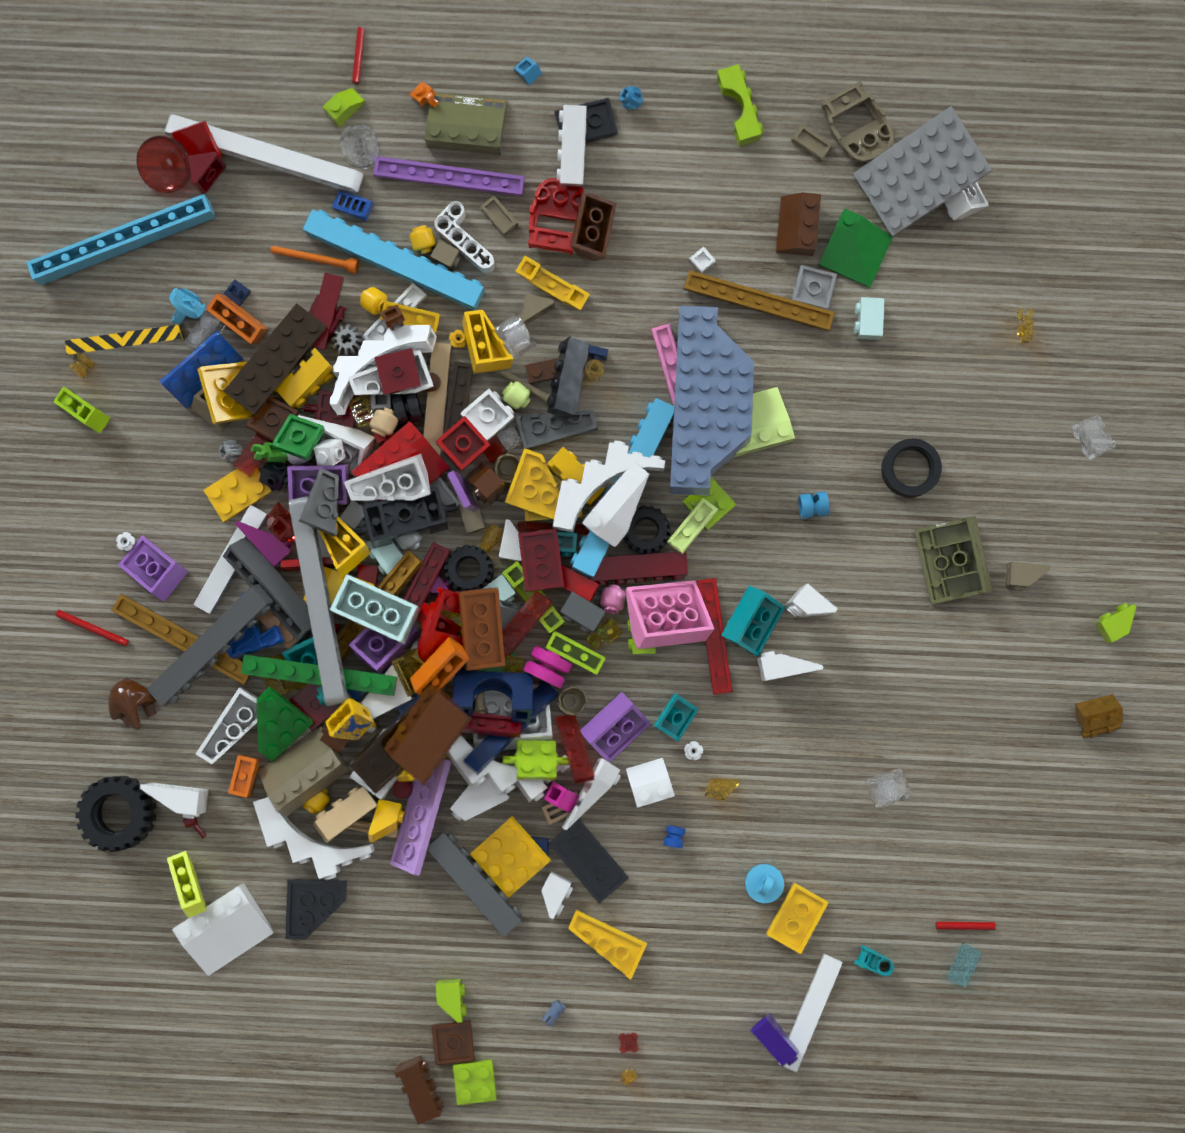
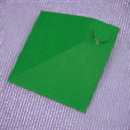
M844 208L818 266L870 288L893 236L863 216Z

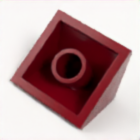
M216 152L188 156L192 183L201 194L206 195L227 166Z

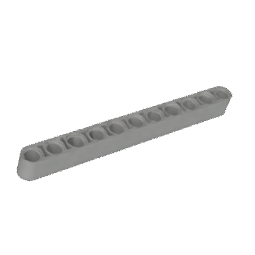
M306 496L289 500V508L326 705L329 707L343 704L348 699L333 614L330 610L331 603L317 529L299 522L309 497Z

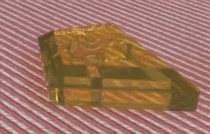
M710 779L705 796L724 801L736 788L740 780Z

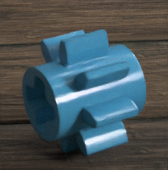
M636 86L625 87L620 94V101L623 103L622 107L627 110L639 108L643 102V94L640 93L641 89Z

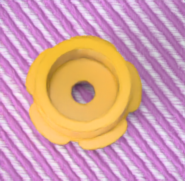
M455 330L454 333L449 335L450 344L453 347L463 348L466 345L465 333L463 331Z

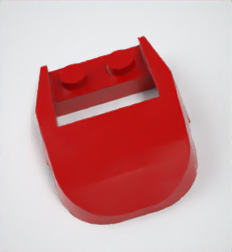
M557 178L544 180L538 186L529 211V249L534 247L569 253V255L573 254L574 250L570 247L573 233L537 227L539 216L576 222L581 194L584 191L581 186L560 185V180H557Z
M439 587L437 589L440 593L436 601L431 602L428 608L427 617L421 624V638L418 639V656L424 663L448 637L463 646V638L461 636L435 630L441 609L460 614L458 592Z

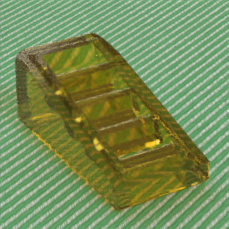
M360 395L351 399L348 405L358 426L362 427L369 424L374 412L366 395ZM363 399L362 402L353 406L354 402ZM366 405L365 408H363V409H361V410H359V411L356 412L355 409H357V408H359V407H361V406ZM366 411L369 412L368 414H366V415H364V416H362V417H360V418H359V416H358V415H360V414H362V413H364V412H366Z

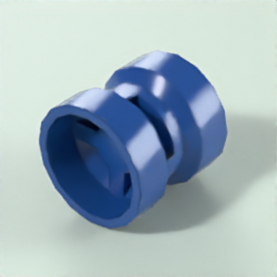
M667 825L666 832L668 837L664 838L663 845L682 848L683 841L681 838L685 835L686 829Z

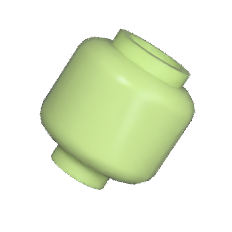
M519 381L510 382L502 392L503 400L515 410L520 407L525 408L531 400L528 398L530 390Z

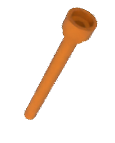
M277 246L270 248L271 253L343 267L353 274H357L359 269V259L356 258L342 260Z

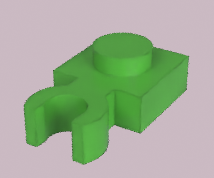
M264 443L263 446L254 444L251 448V452H256L254 456L256 460L266 458L268 462H286L288 458L285 452L274 449L272 443Z

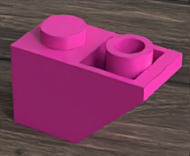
M551 781L543 799L571 813L580 796Z

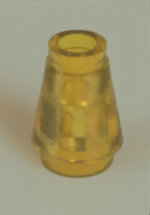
M493 523L490 527L487 526L479 548L488 553L502 539L504 530Z

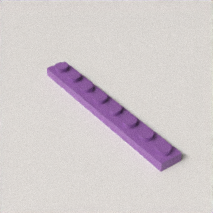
M376 156L373 173L374 177L520 197L523 195L525 176Z

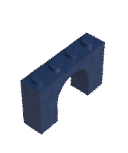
M458 670L454 675L453 700L471 720L474 699L485 691H499L507 695L511 700V721L531 722L532 674Z

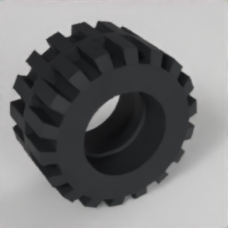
M643 505L639 508L636 507L637 509L633 515L629 530L623 537L625 544L637 554H654L657 551L659 552L666 545L670 536L671 528L667 516L659 508H654V506L646 507V505ZM651 520L656 524L658 532L653 540L642 541L637 538L635 526L639 521Z
M463 545V547L459 546L455 551L449 553L450 556L445 560L444 574L448 583L459 592L484 588L491 582L494 566L491 558L483 549L475 545ZM468 558L475 559L480 565L478 577L471 581L463 580L458 574L460 563Z

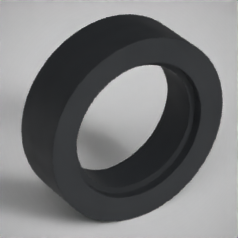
M913 438L902 440L890 448L885 454L881 465L882 477L887 487L895 494L907 498L918 497L930 491L939 481L942 472L941 459L936 449L926 441ZM913 450L921 453L927 459L929 475L923 484L907 486L896 478L893 465L899 453Z

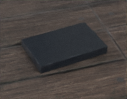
M609 98L577 105L587 107L585 143L618 135ZM556 110L554 113L558 129L562 130L563 122H559L560 110Z

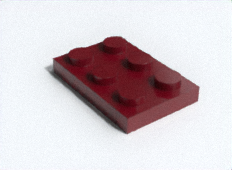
M557 529L519 533L525 592L564 587Z

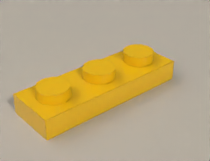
M384 300L382 311L398 305L405 318V321H403L404 325H431L433 331H437L439 313Z

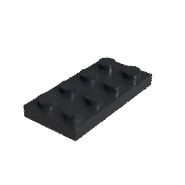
M577 819L567 830H563L549 842V845L599 904L629 879L627 874L580 819Z

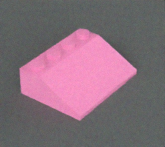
M695 580L626 588L631 633L637 649L706 641L714 630Z

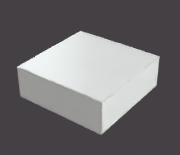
M702 247L689 258V261L701 274L716 262L705 247Z

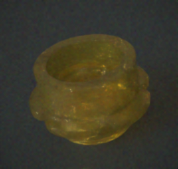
M629 1068L620 1075L622 1077L620 1083L623 1082L625 1086H628L637 1079L636 1070L631 1071Z

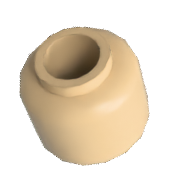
M386 407L384 410H376L370 421L371 431L382 437L392 435L398 423L397 417L394 416L395 412Z

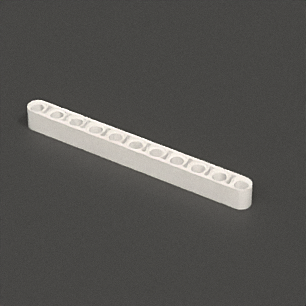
M171 114L164 133L173 138L171 132L199 122ZM208 125L220 153L357 194L364 176L359 171Z

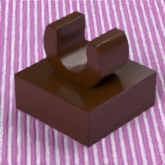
M398 305L380 312L387 328H390L392 331L394 330V325L398 323L401 327L404 325L403 321H405V318Z

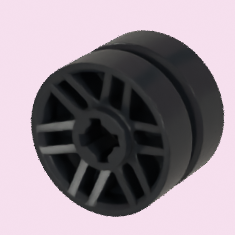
M417 393L405 394L406 398H404L403 394H391L400 427H404L410 421L409 417L412 418L414 424L424 421Z

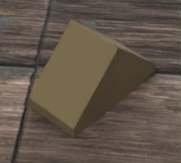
M526 293L520 319L523 327L555 308L553 299Z

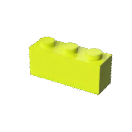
M184 851L167 858L181 908L186 916L190 918L207 911L194 865L188 853Z

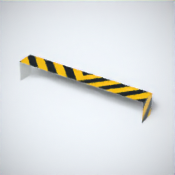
M171 325L65 340L66 355L73 359V354L177 339H181L185 343L184 330L180 325Z

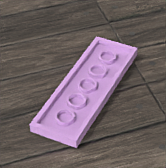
M445 758L425 785L416 779L413 780L412 794L407 801L404 819L401 823L391 858V865L413 875L420 876L452 761Z

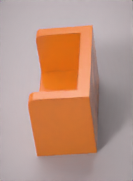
M244 754L237 756L228 791L229 794L245 798L252 797L261 758Z

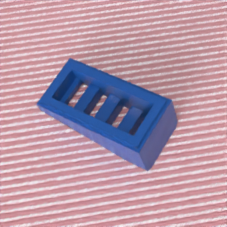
M339 190L332 208L367 222L374 204L368 199ZM345 197L342 206H339L341 198ZM348 200H352L349 208H346ZM355 202H357L356 209L352 210ZM361 205H364L362 212H359Z

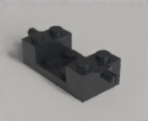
M437 486L430 488L431 494L415 500H383L363 505L362 509L366 521L365 527L354 529L357 536L368 534L373 549L392 544L391 539L412 533L428 529L430 534L448 530L447 513L458 511L456 503L444 506ZM403 511L410 513L407 519H401L399 515Z

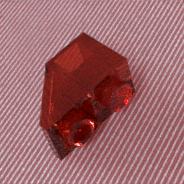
M277 502L266 517L268 529L280 542H293L295 535L291 514Z

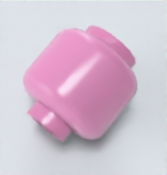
M609 585V587L604 588L601 592L600 607L607 614H618L624 609L626 593L618 585Z

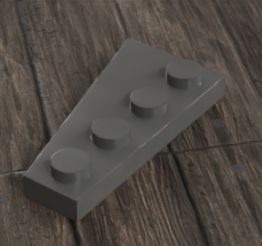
M593 410L576 411L575 415L569 419L551 413L515 415L524 448L528 450L598 430Z

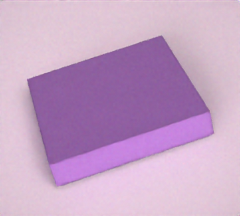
M455 471L448 473L447 476L463 507L473 512L478 510L479 507L463 476Z

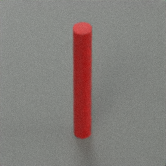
M362 27L357 28L352 83L359 84L365 32V29Z
M936 922L935 927L936 930H995L996 924L995 922Z

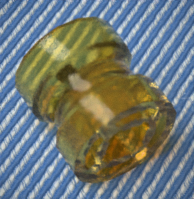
M79 353L76 356L77 361L72 362L69 368L82 378H85L88 374V368H93L96 363L84 354Z

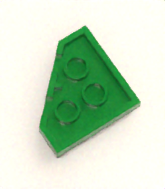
M271 687L256 699L258 752L273 762L313 724V719Z

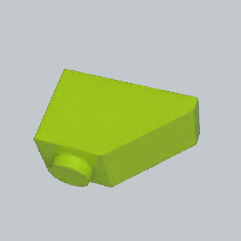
M353 88L336 93L323 106L325 114L340 128L365 103V100Z

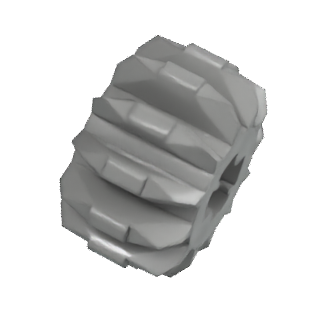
M347 324L346 329L343 326H339L341 331H334L333 333L337 337L331 338V341L335 343L333 348L338 349L337 353L339 355L344 353L345 356H349L351 352L356 356L355 350H359L361 348L359 344H362L364 341L360 339L363 336L362 332H358L356 326L351 329L350 324ZM345 339H348V340L351 339V342H350V343H349V342H346V343H345L344 340H345Z

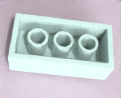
M346 574L330 610L405 644L421 608Z

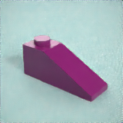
M240 521L234 523L273 567L291 552L289 548L292 545L285 538L281 540L278 536Z

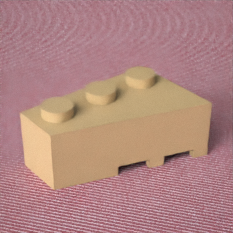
M364 786L360 789L358 787L352 789L348 793L349 797L344 801L342 798L332 804L333 809L329 812L324 810L315 816L317 820L313 826L326 844L377 806Z

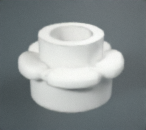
M128 532L118 535L116 539L118 549L131 550L135 545V538Z
M696 741L686 744L684 747L686 758L689 760L700 759L703 747Z

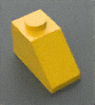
M382 799L378 800L368 833L369 842L373 843L397 830L398 824L403 822L405 812L402 811V804Z

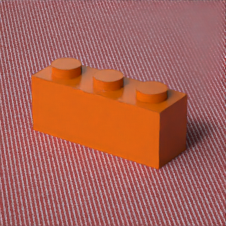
M216 294L206 308L208 312L250 344H259L268 331L265 325L223 294Z
M448 637L410 678L415 692L421 695L429 684L441 689L469 660L464 647Z

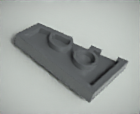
M322 468L319 469L299 522L334 537L337 535L338 475Z

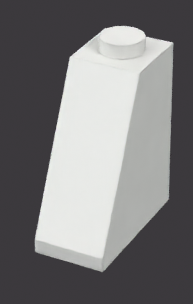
M397 664L392 665L384 674L397 676L395 696L369 693L362 701V705L370 710L373 720L414 699Z
M485 776L486 780L479 786L474 784L466 788L450 808L453 811L451 814L459 821L462 819L466 821L508 800L511 795L505 792L499 795Z

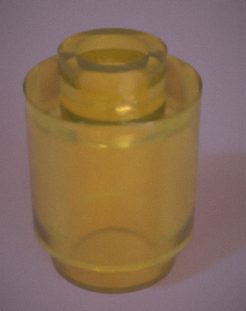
M590 360L585 366V377L591 382L599 381L603 376L604 366L599 360ZM591 368H596L598 371L593 372Z

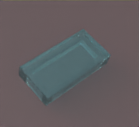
M962 942L947 979L966 988L982 952Z

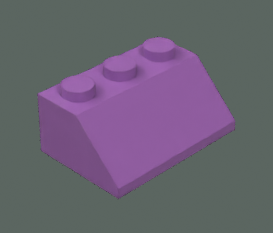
M621 692L579 732L610 763L651 723Z

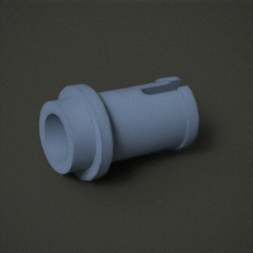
M559 1000L552 1002L551 1008L542 1017L543 1022L548 1021L546 1024L552 1027L559 1015L565 1012L564 1009L566 1007Z

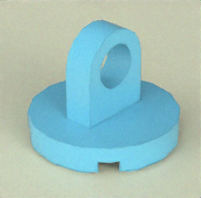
M174 288L169 295L170 302L176 308L171 322L180 325L186 316L199 319L206 312L205 304L199 302L201 299L185 288H180V290Z
M759 864L752 867L747 873L745 879L746 890L755 901L771 903L782 894L784 878L774 866Z

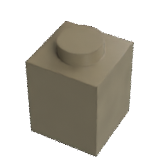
M441 240L438 241L430 256L432 262L444 265L450 271H453L455 267L457 268L462 260L458 249Z

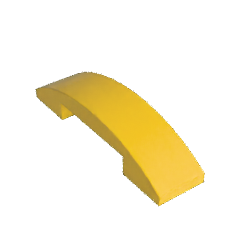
M527 256L523 257L515 271L538 289L581 311L590 295L576 285H571L542 268L539 263Z

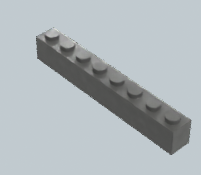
M260 585L251 586L147 688L148 692L161 706L173 705L179 700L178 695L181 692L185 693L192 687L191 683L195 679H200L205 674L204 670L207 667L210 668L218 662L217 657L220 654L224 655L232 648L230 645L234 641H239L245 635L243 632L247 628L251 629L258 623L256 619L260 615L264 616L271 610L270 606L274 603V600Z

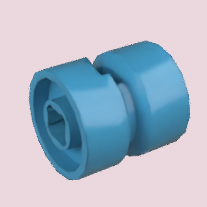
M826 491L815 492L813 496L810 493L798 495L801 519L813 518L814 515L818 517L829 516L830 508Z

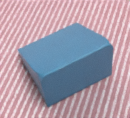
M529 57L523 59L514 68V71L528 85L532 84L542 74L538 64Z

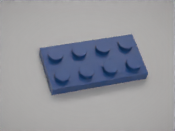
M216 331L163 377L160 383L187 409L192 404L194 395L202 389L197 370L199 367L238 363L243 358Z

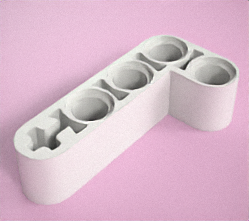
M451 202L435 220L437 233L452 247L458 249L460 254L481 272L491 273L495 268L492 254L459 227L465 219V210L460 202ZM454 210H461L459 215H452ZM442 223L449 224L446 229L439 228ZM456 235H461L463 237L462 240L458 242L454 241L453 238ZM471 247H475L477 249L476 252L473 254H469L467 252L468 249ZM482 259H483L485 262L489 261L490 264L488 265V264L485 263V264L483 265Z

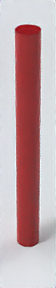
M58 610L56 612V617L124 647L129 642L128 639L64 611Z

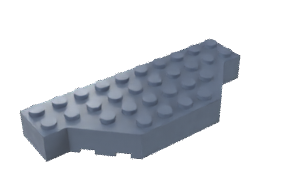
M679 306L670 494L709 496L710 477L723 464L725 465L739 450L747 446L751 440L754 361L717 325L718 307Z

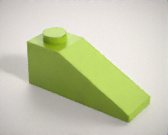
M66 387L61 389L53 401L98 433L102 432L111 419Z

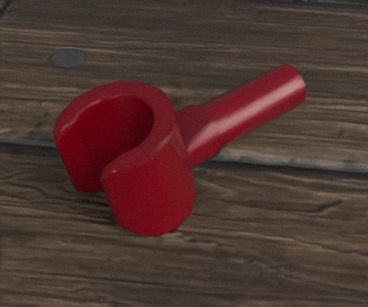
M196 817L183 819L186 828L193 826L202 838L207 836L197 824Z

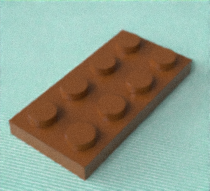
M494 587L458 592L463 647L469 658L465 663V670L505 666L499 589Z

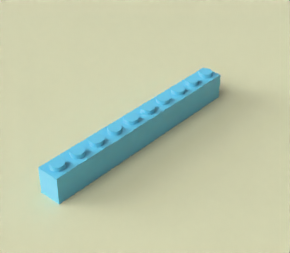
M205 194L30 260L26 264L32 280L39 285H43L215 219L216 216L210 200Z
M312 209L303 227L305 234L470 310L476 311L485 292L482 283L474 279L472 281L467 280L463 274L456 271L452 273L441 264L434 265L430 259L424 256L419 258L406 248L401 250L391 241H381L379 236L373 233L368 235L363 232V229L355 225L352 227L348 226L344 220L337 217L333 219L325 211H315Z
M658 398L655 399L654 403H649L645 411L648 415L645 420L641 419L637 427L640 431L637 436L633 435L629 443L631 449L628 454L639 452L644 457L649 458L655 454L674 416V406ZM619 476V477H617V478L614 479L615 481H614L613 485L618 481V479H619L621 476ZM608 485L605 494L612 488V486ZM590 530L588 536H583L579 544L582 547L579 554L575 553L570 563L573 564V571L593 580L610 543Z

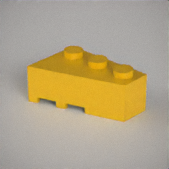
M316 348L311 351L313 356L307 362L303 360L299 364L301 368L294 374L291 373L276 390L290 407L294 409L301 408L309 396L316 395L324 383H329L335 377L333 367Z
M562 447L547 463L549 470L561 481L574 479L579 481L578 484L582 483L585 464L579 463L577 461L578 458L571 451H567ZM604 485L586 502L589 507L606 491Z
M337 516V535L335 537L320 530L319 532L342 579L371 553L366 543Z

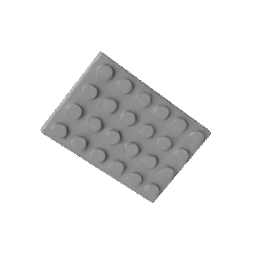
M950 106L853 174L887 229L894 237L992 172V169L958 115Z

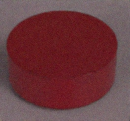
M397 780L394 783L393 793L395 797L406 799L412 794L413 787L410 781L399 782Z

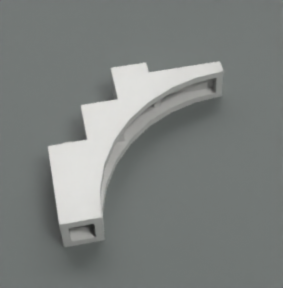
M394 325L393 331L390 328L387 329V332L384 334V341H363L358 352L359 356H338L336 364L333 366V373L337 380L335 381L333 395L330 397V405L337 415L345 414L348 404L354 396L348 377L376 367L374 357L410 348L413 349V352L419 350L422 353L433 352L437 336L431 325H403L402 327Z
M609 442L605 465H602L601 461L591 460L585 463L581 484H578L579 481L574 479L562 481L553 528L573 532L577 518L591 496L606 483L622 476L633 462L637 463L645 471L664 472L665 460L655 455H651L650 458L644 457L639 452L628 454L629 446L625 445V442Z
M461 735L447 753L449 759L470 787L474 784L476 786L482 784L486 780V776L499 795L503 792L508 794L516 788L514 785L516 784L529 802L533 799L537 802L545 796L544 791L547 787L544 782L548 784L552 781L517 780L515 766H509L493 760L477 775L463 762L474 748ZM570 753L562 756L570 757V762L573 760V757L570 755ZM558 765L557 772L561 771L563 773L571 765Z
M268 797L253 802L267 847L273 845L274 848L285 845L284 841H286L293 863L299 861V864L311 861L310 857H312L319 879L325 878L326 881L337 877L336 873L341 871L339 864L343 867L353 863L352 859L358 857L360 860L371 857L370 853L375 851L373 843L359 847H338L314 840L301 832L288 817L278 813Z

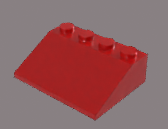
M409 421L356 467L352 473L355 477L421 454L428 473L430 486L450 467Z

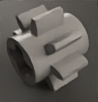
M235 439L223 441V445L219 447V455L222 459H226V463L239 462V458L243 456V447L241 444H236Z

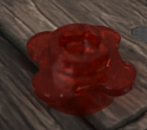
M621 1033L618 1038L621 1043L619 1050L621 1053H626V1051L635 1053L638 1051L639 1047L636 1043L638 1035L636 1033Z

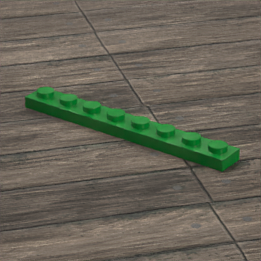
M244 654L241 674L322 686L318 665ZM343 669L346 689L395 696L397 676Z

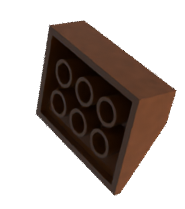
M429 684L422 692L417 703L410 709L405 720L399 725L393 737L388 740L384 749L392 759L421 784L425 785L471 721V718L446 692Z

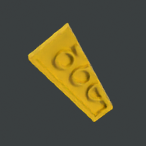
M576 910L568 929L631 980L647 946V942Z

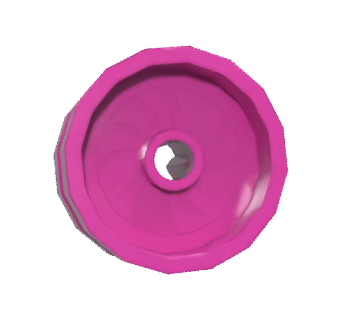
M535 646L531 655L541 662L538 665L532 661H527L523 670L561 689L565 679L555 672L559 670L563 673H569L573 664L563 660L562 656L548 649L544 650Z

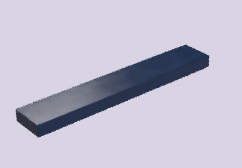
M545 681L532 693L531 722L558 696V691ZM522 722L521 732H522L531 722ZM488 735L463 762L478 775L515 738Z

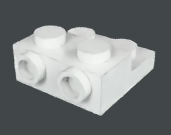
M488 389L463 410L460 415L462 417L466 416L483 437L489 441L499 431L501 432L514 421L513 414L515 413L510 406L503 405L501 402L502 398L496 391L492 392Z

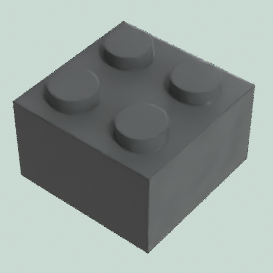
M574 592L570 594L560 611L565 621L571 624L573 622L578 623V628L587 634L590 631L593 633L596 631L606 614V611Z

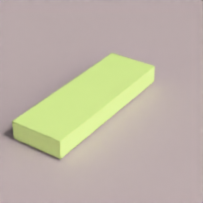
M702 498L667 543L683 554L717 513L718 509Z

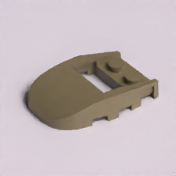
M859 81L823 101L821 108L832 136L844 152L855 161L866 162L873 160L888 150L893 143L894 135L890 123L886 120L884 109L879 107L871 93L867 94L861 87L863 83ZM864 102L874 120L842 137L833 119Z

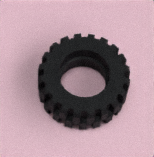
M129 776L103 778L96 783H92L88 786L89 790L81 794L83 799L77 803L76 807L80 809L79 812L75 813V819L79 818L80 823L76 824L78 830L82 829L83 833L81 836L84 840H90L89 845L92 847L98 846V850L117 852L134 847L148 837L147 833L152 831L154 827L152 821H155L157 814H153V809H157L156 803L152 804L151 799L153 797L140 789L141 784H139V780L135 778L130 779ZM112 795H120L126 799L132 811L129 826L121 832L110 830L104 824L101 816L103 803Z

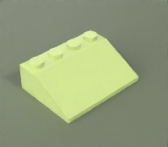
M778 387L753 393L751 440L734 457L790 443L795 439Z

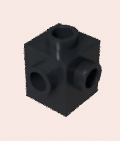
M267 461L262 467L259 482L280 491L284 485H288V465L282 462Z

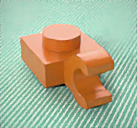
M421 82L409 94L421 106L428 103L434 108L439 103L434 98L435 91L424 82Z

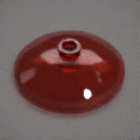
M165 135L151 137L144 141L138 150L136 160L138 172L150 188L161 193H174L182 189L190 180L189 153L179 141ZM168 159L171 161V165L168 164Z

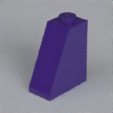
M770 1013L750 1029L782 1067L786 1064L790 1066L798 1060L797 1055L800 1051Z

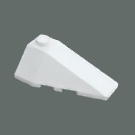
M420 350L414 352L422 387L393 394L418 393L434 387L424 356ZM377 366L348 377L354 395L383 394Z
M301 415L298 416L324 426L325 431L317 445L325 439H342L346 458L338 462V464H349V474L353 476L355 475L352 471L373 452L375 437L361 430Z
M421 454L344 482L351 500H415L431 494L428 473Z
M633 462L582 523L597 536L616 547L629 530L649 473Z
M602 758L597 759L579 793L580 797L572 812L568 814L564 821L562 829L567 830L612 785L617 784L621 776L618 774L620 769Z

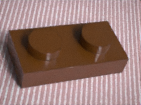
M558 358L525 365L529 384L552 380L555 377L556 370H554V365Z

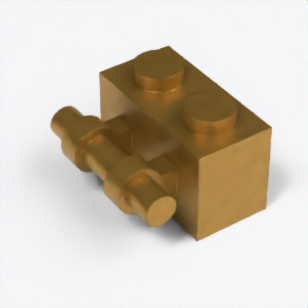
M1113 694L1075 703L1076 719L1084 729L1080 731L1082 738L1097 737V734L1105 732L1109 734L1113 733L1114 730L1121 729L1120 723H1123V708Z

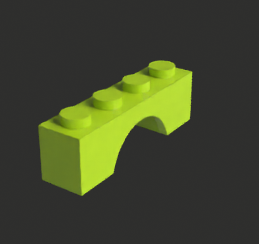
M739 64L718 70L716 79L721 94L733 97L742 108V116L734 123L733 127L738 147L760 141L763 127L761 122L757 121V108L755 104L752 105V93L745 84V71L741 70Z
M516 561L502 572L550 634L566 623L542 590L525 592L523 569L520 562Z

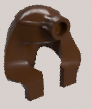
M124 678L117 682L110 690L108 701L109 713L113 720L121 719L126 727L133 725L136 730H139L141 724L137 711L138 705L142 704L148 718L157 714L155 710L156 700L144 686L134 680Z

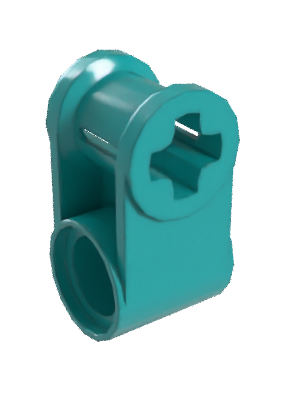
M861 945L860 948L862 950L859 957L854 961L856 965L882 976L892 974L894 964L887 956L865 945ZM882 961L889 963L886 970L879 969V964Z

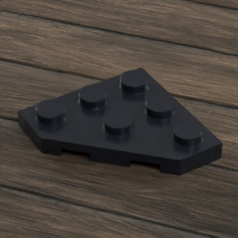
M288 879L285 939L305 940L346 901L347 880Z

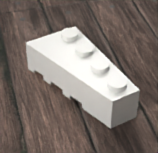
M563 105V110L559 112V122H563L562 130H559L558 141L562 142V149H558V161H561V169H557V180H560V185L583 186L586 106Z
M243 687L238 688L196 752V755L213 764L256 725V699L258 697Z

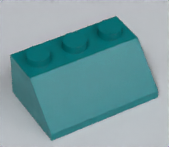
M749 585L721 636L759 657L786 607L766 592Z

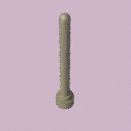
M505 369L493 371L510 382L519 381L530 390L531 394L543 400L546 407H548L547 399L551 395L550 393H544Z

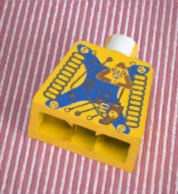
M348 698L325 721L330 736L335 738L358 740L365 732L372 733L376 728L370 710L351 698Z

